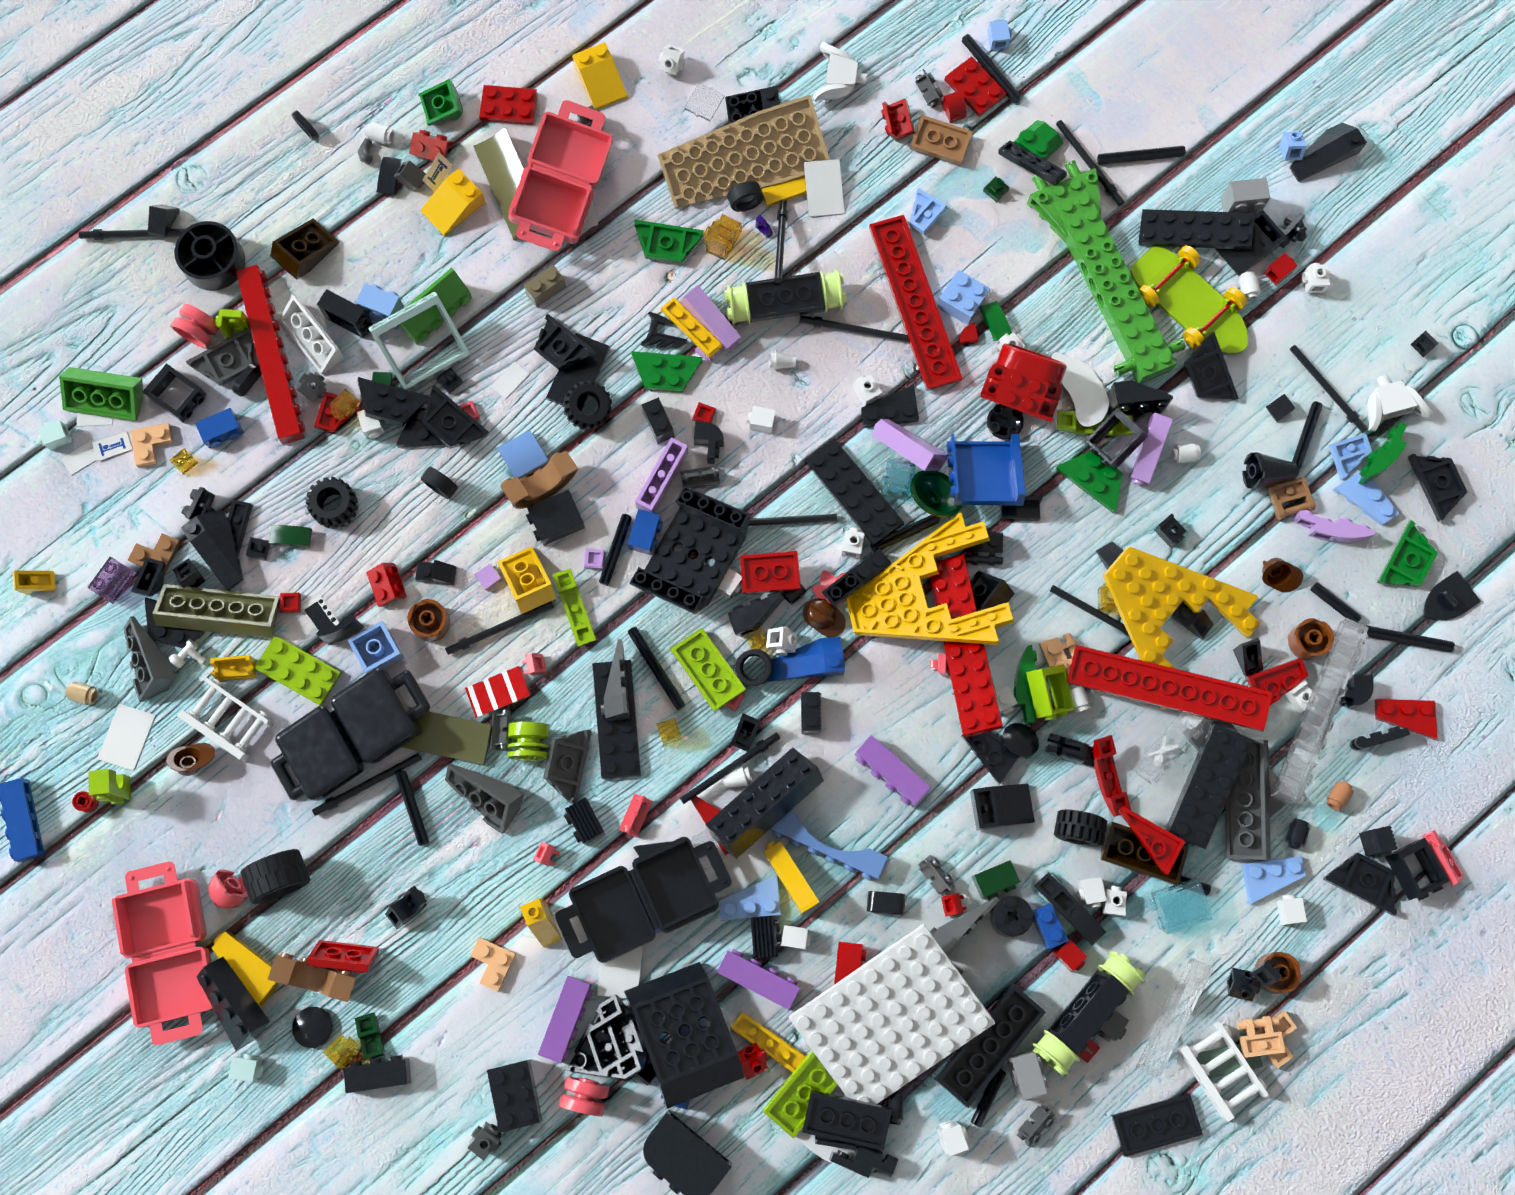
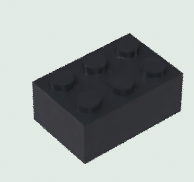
M530 1059L487 1070L499 1133L543 1121Z

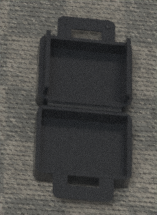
M374 668L331 698V705L334 710L320 705L276 735L275 741L282 753L272 759L271 766L291 800H297L304 794L309 800H322L364 771L363 762L371 764L380 762L422 734L416 719L430 710V704L409 670H405L391 679L386 670ZM404 684L416 703V706L410 710L398 691V688ZM286 763H288L299 783L297 786L285 767Z
M680 837L634 859L632 863L633 869L630 871L624 866H618L573 887L569 891L572 905L559 910L555 914V919L572 957L580 958L593 951L596 959L600 963L605 964L652 942L656 938L655 929L659 927L663 933L668 934L715 912L719 907L715 893L728 888L732 884L730 875L715 843L707 841L693 847L688 837ZM706 855L718 878L712 882H709L699 858ZM575 916H578L588 938L587 941L579 943L569 920Z

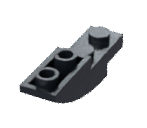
M879 548L823 590L822 593L831 605L835 607L887 568L891 562Z
M1049 872L1034 885L1091 946L1106 933L1090 913Z

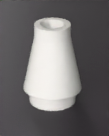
M775 351L769 354L768 365L773 370L795 368L796 356Z
M741 767L724 777L723 782L726 789L748 786L749 783L753 782V777L749 767Z

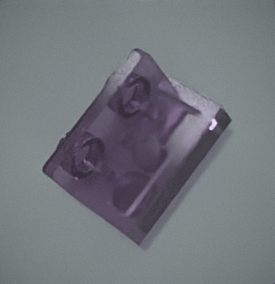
M109 557L88 585V589L114 604L136 572L113 557Z

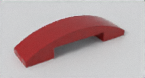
M1108 735L1094 740L1093 759L1101 793L1113 817L1121 815L1119 810L1122 806L1131 810L1127 792H1122L1113 758V755L1117 754L1113 737Z

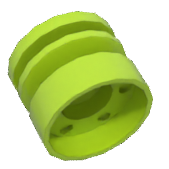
M513 722L509 724L508 737L517 740L515 743L508 744L509 749L517 750L508 752L507 757L509 759L520 762L547 760L548 753L542 751L548 750L549 745L541 743V740L550 738L549 724L540 722Z

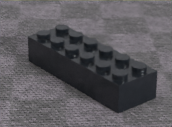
M1210 723L1165 830L1184 841L1203 849L1207 848L1253 739L1216 723Z
M792 747L708 821L705 826L712 838L737 859L817 788L824 779L819 768Z
M1011 984L989 1010V1014L994 1019L995 1024L958 1048L935 1076L934 1080L963 1106L969 1108L1046 1011L1015 984Z

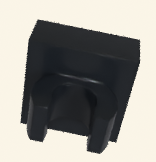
M1425 330L1410 345L1424 358L1439 343Z
M451 367L436 378L437 382L449 394L463 383V380Z
M250 537L246 556L266 560L270 548L269 541Z
M1270 959L1254 968L1251 972L1265 988L1277 982L1282 976L1279 973L1280 969L1278 967L1275 969L1270 964Z

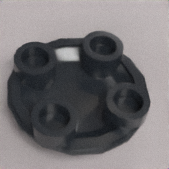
M997 404L990 410L987 416V427L993 436L1009 440L1011 439V434H1019L1023 428V413Z
M1012 723L1005 727L1002 734L1004 750L1030 759L1039 748V739L1036 733L1030 727L1021 723Z
M307 1007L301 1010L295 1016L292 1024V1034L295 1040L301 1046L307 1048H317L324 1045L332 1032L331 1014L319 1007Z

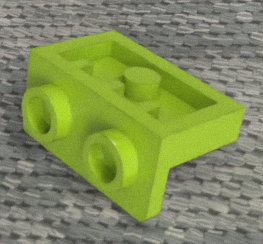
M219 309V316L217 315L215 320L216 326L227 339L233 336V330L241 333L250 328L248 318L242 310Z

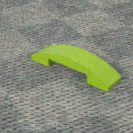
M1058 410L1057 430L1080 435H1091L1108 417L1105 416L1096 425L1085 427L1079 423L1074 411ZM1120 421L1106 436L1131 435L1132 431Z
M571 568L552 574L578 647L596 641Z

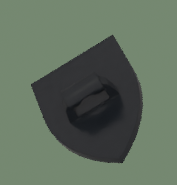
M1456 571L1439 582L1430 591L1424 604L1423 617L1432 620L1453 619L1462 615L1481 601L1459 572Z

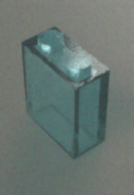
M1197 878L1179 883V886L1173 885L1150 893L1152 899H1149L1153 911H1157L1159 917L1156 918L1158 928L1160 930L1163 929L1166 934L1213 920L1201 882Z

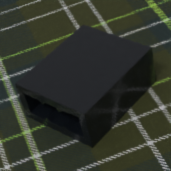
M569 490L527 507L529 513L526 514L530 525L534 524L536 530L533 533L537 542L541 541L543 546L585 528Z

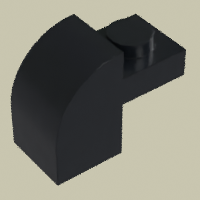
M695 421L694 445L708 446L707 464H715V458H719L720 447H724L723 433L713 423Z
M1353 675L1347 678V690L1333 689L1329 691L1328 700H1335V703L1339 704L1347 703L1348 709L1366 703L1373 694V676Z
M414 885L408 889L403 898L388 908L385 915L394 927L399 929L427 906V900L423 892Z

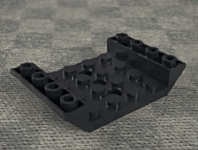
M684 486L676 500L679 510L646 568L638 567L629 584L690 613L697 614L710 604L744 543L750 514ZM683 545V548L680 552H674L675 546ZM699 552L696 559H690L691 553ZM709 559H714V565L707 567L706 562Z
M700 962L624 991L658 1079L660 1091L667 1109L744 1078L736 1047L710 980ZM706 1018L710 1025L708 1028L702 1029L698 1026V1020ZM683 1025L690 1028V1034L685 1037L681 1036L678 1031ZM661 1034H669L671 1041L668 1044H662L659 1041Z

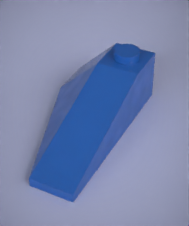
M840 637L820 638L797 648L795 653H787V656H779L772 659L774 664L773 673L767 682L844 675L845 666Z

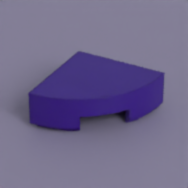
M759 215L756 218L755 228L769 238L773 235L772 229L767 221Z

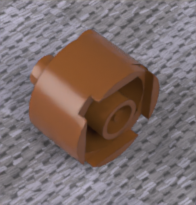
M421 600L414 604L408 612L407 621L409 627L421 640L428 642L439 641L449 630V614L435 600ZM430 618H432L431 622H425L426 620H430Z
M1309 618L1296 625L1289 633L1287 639L1290 650L1298 658L1302 657L1303 661H1310L1330 651L1334 640V633L1326 622Z
M1272 952L1264 954L1258 959L1255 968L1270 959V964L1275 969L1278 967L1280 969L1279 973L1282 975L1277 982L1267 988L1260 983V987L1269 993L1283 994L1292 992L1300 984V965L1292 955L1283 952Z

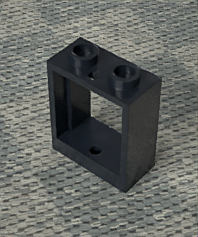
M328 289L325 290L317 303L325 319L361 338L370 333L368 328L373 323L364 308Z
M167 363L142 391L151 401L182 423L192 416L193 410L203 403L207 395L201 387ZM175 377L193 389L192 393L177 410L158 398Z
M1117 407L1085 441L1090 445L1088 449L1094 455L1099 453L1103 457L1101 461L1108 468L1113 466L1117 469L1148 435ZM1121 421L1136 436L1112 459L1098 444Z
M1426 838L1414 841L1392 853L1393 855L1385 856L1408 900L1415 898L1418 901L1430 896L1429 892H1438L1443 889V884L1449 882ZM1413 853L1430 881L1429 884L1422 888H1419L1404 860L1405 857Z

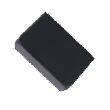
M1283 394L1267 405L1266 409L1277 422L1292 413L1295 407L1288 397Z

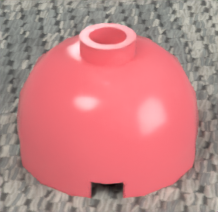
M225 869L218 870L212 877L208 893L216 907L233 909L239 907L249 896L242 877L240 876L238 880L233 876L234 872Z

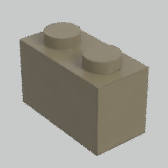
M554 265L523 285L526 295L536 308L566 288L564 277Z

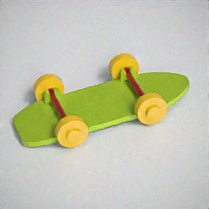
M1185 245L1178 251L1177 256L1165 248L1152 247L1132 265L1130 274L1139 287L1147 307L1154 308L1158 305L1186 331L1183 332L1182 336L1187 346L1195 350L1209 333L1215 332L1222 353L1239 354L1245 350L1248 345V333L1245 323L1237 310H1241L1247 305V298L1242 291L1235 287H1230L1223 297L1193 269L1201 263V258L1194 248Z

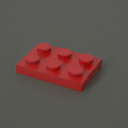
M972 56L944 78V81L955 92L961 90L965 103L978 117L1004 99L1007 94Z
M484 85L479 114L480 121L533 125L538 94L537 89Z
M797 551L740 555L743 594L801 590Z
M319 940L307 957V965L314 966L315 968L326 967L334 968L337 971L351 970L356 973L368 972L378 956L379 947Z

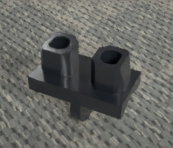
M1300 213L1298 216L1288 214L1284 220V225L1287 228L1278 226L1287 236L1280 247L1285 248L1291 240L1292 242L1297 240L1303 242L1307 238L1305 233L1307 228L1303 223L1304 214Z
M203 487L192 489L190 499L193 502L191 506H184L181 513L185 515V518L191 520L197 515L214 512L215 509L211 505L215 495Z

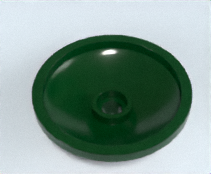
M922 470L912 478L910 482L911 495L916 504L928 514L947 518L957 514L962 505H954V497H950V487L953 486V483L949 482V476L944 473Z

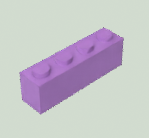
M872 735L855 753L856 761L863 767L868 766L872 770L870 773L876 779L880 780L881 778L887 783L885 786L892 793L896 791L902 796L900 800L907 806L911 804L914 807L931 788Z
M735 949L732 952L727 951L717 971L718 974L790 1010L800 987L796 986L797 981L789 977L786 980L778 977L780 974L778 971L770 967L767 971L761 968L762 963L752 958L750 961L742 958L744 954Z
M567 976L539 1049V1056L560 1064L563 1063V1060L567 1061L571 1052V1048H568L570 1041L575 1040L579 1030L576 1028L578 1020L582 1021L586 1009L583 1008L585 1001H590L593 989H590L592 984Z

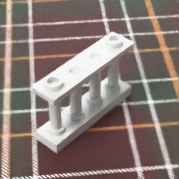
M205 678L204 681L211 685L192 711L186 712L181 710L177 716L233 756L246 762L249 755L245 753V747L263 723L272 727L273 723L269 721L270 716L263 711L256 712L222 688L224 684L214 678L211 681ZM218 690L226 698L208 722L205 721L203 724L198 720L200 718L199 714ZM234 701L242 708L224 732L216 733L214 731L216 728L214 727ZM250 712L257 717L256 721L239 743L232 744L229 742L231 734L246 714Z
M1216 1022L1213 1024L1217 1030L1215 1033L1194 1047L1182 1044L1176 1049L1221 1118L1229 1122L1235 1118L1231 1113L1234 1111V1107L1257 1092L1263 1097L1268 1096V1093L1265 1090L1267 1089L1265 1082L1261 1078L1256 1077L1231 1039L1229 1028L1225 1024L1222 1025ZM1222 1038L1229 1049L1207 1064L1200 1065L1196 1059L1198 1057L1197 1054ZM1234 1056L1241 1067L1217 1083H1212L1208 1078L1209 1072ZM1246 1074L1253 1085L1229 1101H1223L1220 1096L1221 1090Z

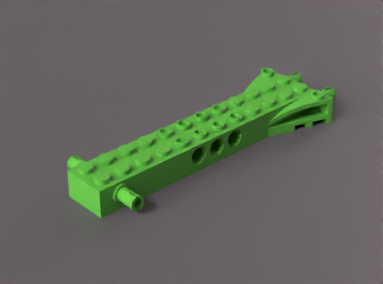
M1069 161L1064 167L1071 178L1052 186H1048L1046 180L1035 175L1032 181H1034L1038 191L1030 194L1027 205L1030 208L1033 207L1039 213V217L1042 220L1045 219L1050 224V228L1067 244L1126 360L1121 364L1113 366L1114 372L1118 371L1116 376L1119 377L1131 371L1136 382L1142 384L1171 372L1177 364L1172 354L1185 350L1186 345L1185 343L1181 344L1183 342L1182 338L1169 344L1165 342L1101 218L1096 168L1081 173L1076 161Z

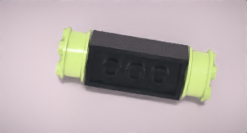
M835 269L834 273L823 274L822 272L782 277L781 283H775L773 278L746 282V284L742 283V286L737 287L727 285V290H724L725 304L729 303L727 319L735 326L737 322L747 321L750 324V322L820 313L823 311L827 312L828 309L833 308L843 310V305L846 303L845 291L842 292V284H844L843 274Z
M1110 951L1108 953L1110 957L1103 965L1099 964L1097 966L1099 970L1094 973L1049 1029L1043 1031L1045 1035L1037 1044H1032L1034 1047L1032 1052H1035L1041 1059L1043 1058L1048 1062L1047 1066L1054 1072H1058L1061 1076H1064V1074L1068 1076V1070L1075 1061L1080 1062V1059L1075 1054L1078 1055V1053L1086 1049L1087 1042L1100 1032L1101 1025L1113 1016V1011L1117 1006L1124 1003L1127 998L1126 995L1128 994L1133 997L1135 995L1133 991L1140 982L1145 983V973L1139 968H1134L1130 965L1131 960L1124 954L1119 955L1115 951Z

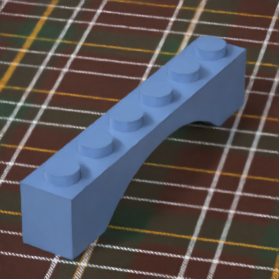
M791 811L770 829L772 831L771 835L782 839V837L790 839V844L799 848L803 845L808 848L807 851L816 856L820 853L826 856V861L833 864L839 862L844 865L843 868L847 871L854 873L856 870L862 873L861 877L869 881L879 878L888 858L870 848L861 851H843L828 847L808 833L798 815Z

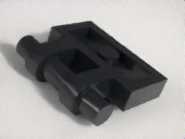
M988 532L990 541L965 548L964 551L971 552V555H964L966 563H971V565H978V563L988 564V566L1002 565L1003 557H995V553L1003 552V533ZM978 552H988V556H978Z

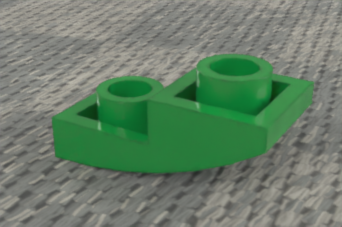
M997 301L980 306L984 323L989 325L993 341H998L1006 333L1008 335L1012 334L1006 316Z

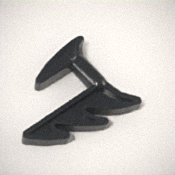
M648 312L651 323L647 337L641 342V346H650L660 342L656 345L657 349L672 344L671 348L674 349L687 344V339L657 333L658 324L672 327L673 322L659 314Z

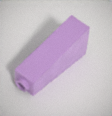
M699 285L681 299L680 303L723 344V351L728 348L732 350L739 344L737 340L741 336Z
M1153 413L1149 416L1144 431L1148 437L1139 446L1129 478L1133 479V483L1141 486L1144 483H1150L1171 427L1172 418L1158 413Z
M881 419L874 426L872 436L924 471H940L949 455L889 419Z

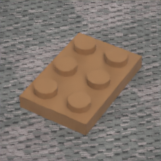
M922 115L910 149L961 166L973 131Z

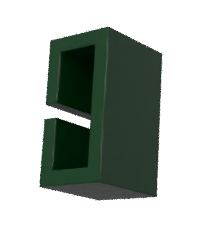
M1011 860L972 876L981 899L986 897L987 900L999 896L997 892L1003 889L1006 893L1016 889L1015 884L1020 883Z

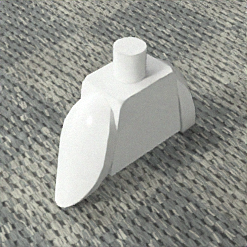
M822 42L820 50L829 61L825 87L820 88L813 94L814 101L841 99L853 92L855 83L865 85L867 74L857 72L858 62L854 61L847 52Z
M1383 375L1377 378L1379 387L1373 391L1367 402L1368 431L1375 432L1380 421L1409 414L1412 411L1422 417H1429L1434 412L1415 389L1405 385L1402 381L1391 383L1388 375Z

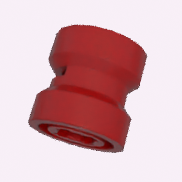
M80 791L74 795L72 805L78 811L91 813L98 808L99 800H96V797L90 796L86 791Z

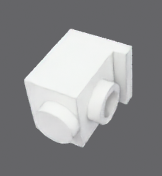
M850 528L845 530L841 556L860 559L864 533H861L860 529ZM850 539H856L857 542L852 543Z
M1306 681L1299 683L1285 694L1298 713L1304 710L1307 713L1317 706L1315 702L1319 700L1308 687Z
M1110 886V890H1104L1107 901L1103 902L1102 914L1126 916L1127 892L1122 891V887ZM1114 897H1117L1119 899L1118 904H1115L1113 902Z

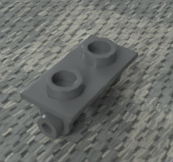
M922 69L924 75H917L915 83L921 93L928 90L923 94L927 105L934 108L937 106V102L943 103L941 99L943 94L939 87L935 88L933 83L936 81L931 72L927 74Z
M718 466L680 471L683 488L684 486L697 488L720 484Z
M510 710L493 711L490 749L508 751V744H510L508 730L510 717H512Z
M929 855L918 864L919 870L927 880L932 876L935 877V880L930 884L938 894L944 896L955 887L953 878L948 873L945 874L941 869L940 861L936 857L933 858Z
M1044 1104L1038 1105L1030 1115V1118L1035 1121L1034 1124L1026 1120L1018 1129L1019 1133L1017 1136L1022 1141L1026 1138L1024 1142L1029 1147L1031 1144L1035 1145L1041 1138L1040 1133L1044 1128L1048 1129L1055 1120L1053 1118L1055 1116L1052 1110L1047 1112L1049 1108Z

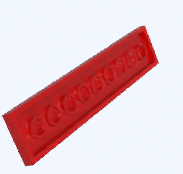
M900 215L869 224L872 238L903 326L908 335V340L926 391L962 381V375L905 216Z
M964 554L936 561L939 574L930 577L935 605L947 603L951 619L977 612ZM943 641L964 738L1002 729L1003 724L985 644Z
M1079 645L1075 646L1067 682L1072 685L1262 732L1265 729L1273 694L1270 691Z

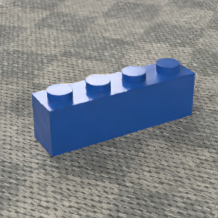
M18 778L1 783L0 802L3 809L1 810V816L7 827L5 835L10 842L9 854L15 862L23 863L45 856L29 780Z

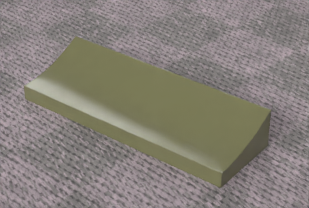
M504 128L494 136L473 147L512 238L517 240L519 238L516 236V231L519 225L510 222L508 214L524 169L507 130Z
M163 584L153 611V617L156 626L273 638L280 596L188 586L183 588L179 585Z
M428 711L416 719L422 734L401 747L484 766L491 741L492 725Z

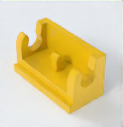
M250 655L210 658V664L214 667V672H211L212 677L218 681L256 678V669H254L256 659Z

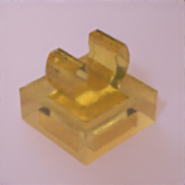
M185 448L181 449L179 453L170 459L171 463L183 475L198 464Z
M762 628L745 636L750 649L764 650L766 648L767 637Z

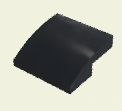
M350 614L337 626L330 621L316 635L326 644H333L355 635L365 627Z

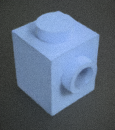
M1007 20L989 22L987 33L990 50L1008 49L1012 30L1011 27H1008Z
M1302 132L1283 133L1280 150L1284 161L1303 159L1307 145Z

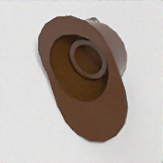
M1281 558L1263 561L1262 580L1266 585L1281 592L1293 591L1301 585L1303 573L1298 567Z
M812 599L803 608L805 622L826 637H835L843 632L846 623L844 615L826 600Z
M208 743L178 747L168 754L166 759L167 765L170 769L177 771L183 776H191L213 760L215 749Z

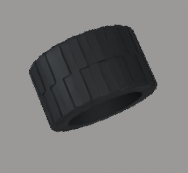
M298 849L285 850L261 858L247 865L240 872L252 904H260L286 896L301 889L310 882V877Z

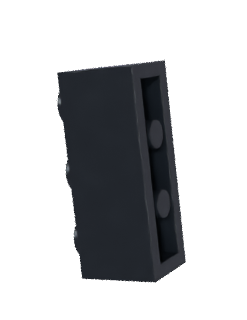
M403 1055L390 1057L391 1061L383 1062L382 1058L371 1059L370 1064L362 1065V1061L349 1063L350 1067L343 1068L345 1093L410 1084L409 1058L403 1059Z

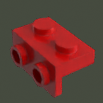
M906 99L890 105L886 102L882 103L883 109L881 113L887 123L885 130L888 136L897 141L915 133Z
M420 129L419 132H413L409 154L434 161L440 152L446 158L448 147L452 145V141L447 140V136L440 134L432 136L429 131Z
M382 562L366 572L378 607H384L396 599H405L407 597L395 563Z

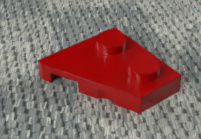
M324 392L314 428L334 433L360 406L361 402Z

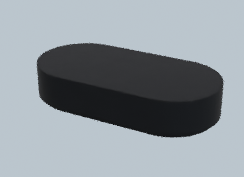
M296 110L291 114L297 125L311 140L315 141L320 137L299 111Z
M251 363L235 381L233 393L240 397L248 393L262 374L260 365Z

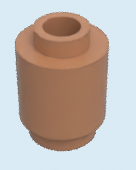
M1341 781V783L1336 782L1327 797V806L1339 812L1344 809L1354 794L1352 786L1345 781Z

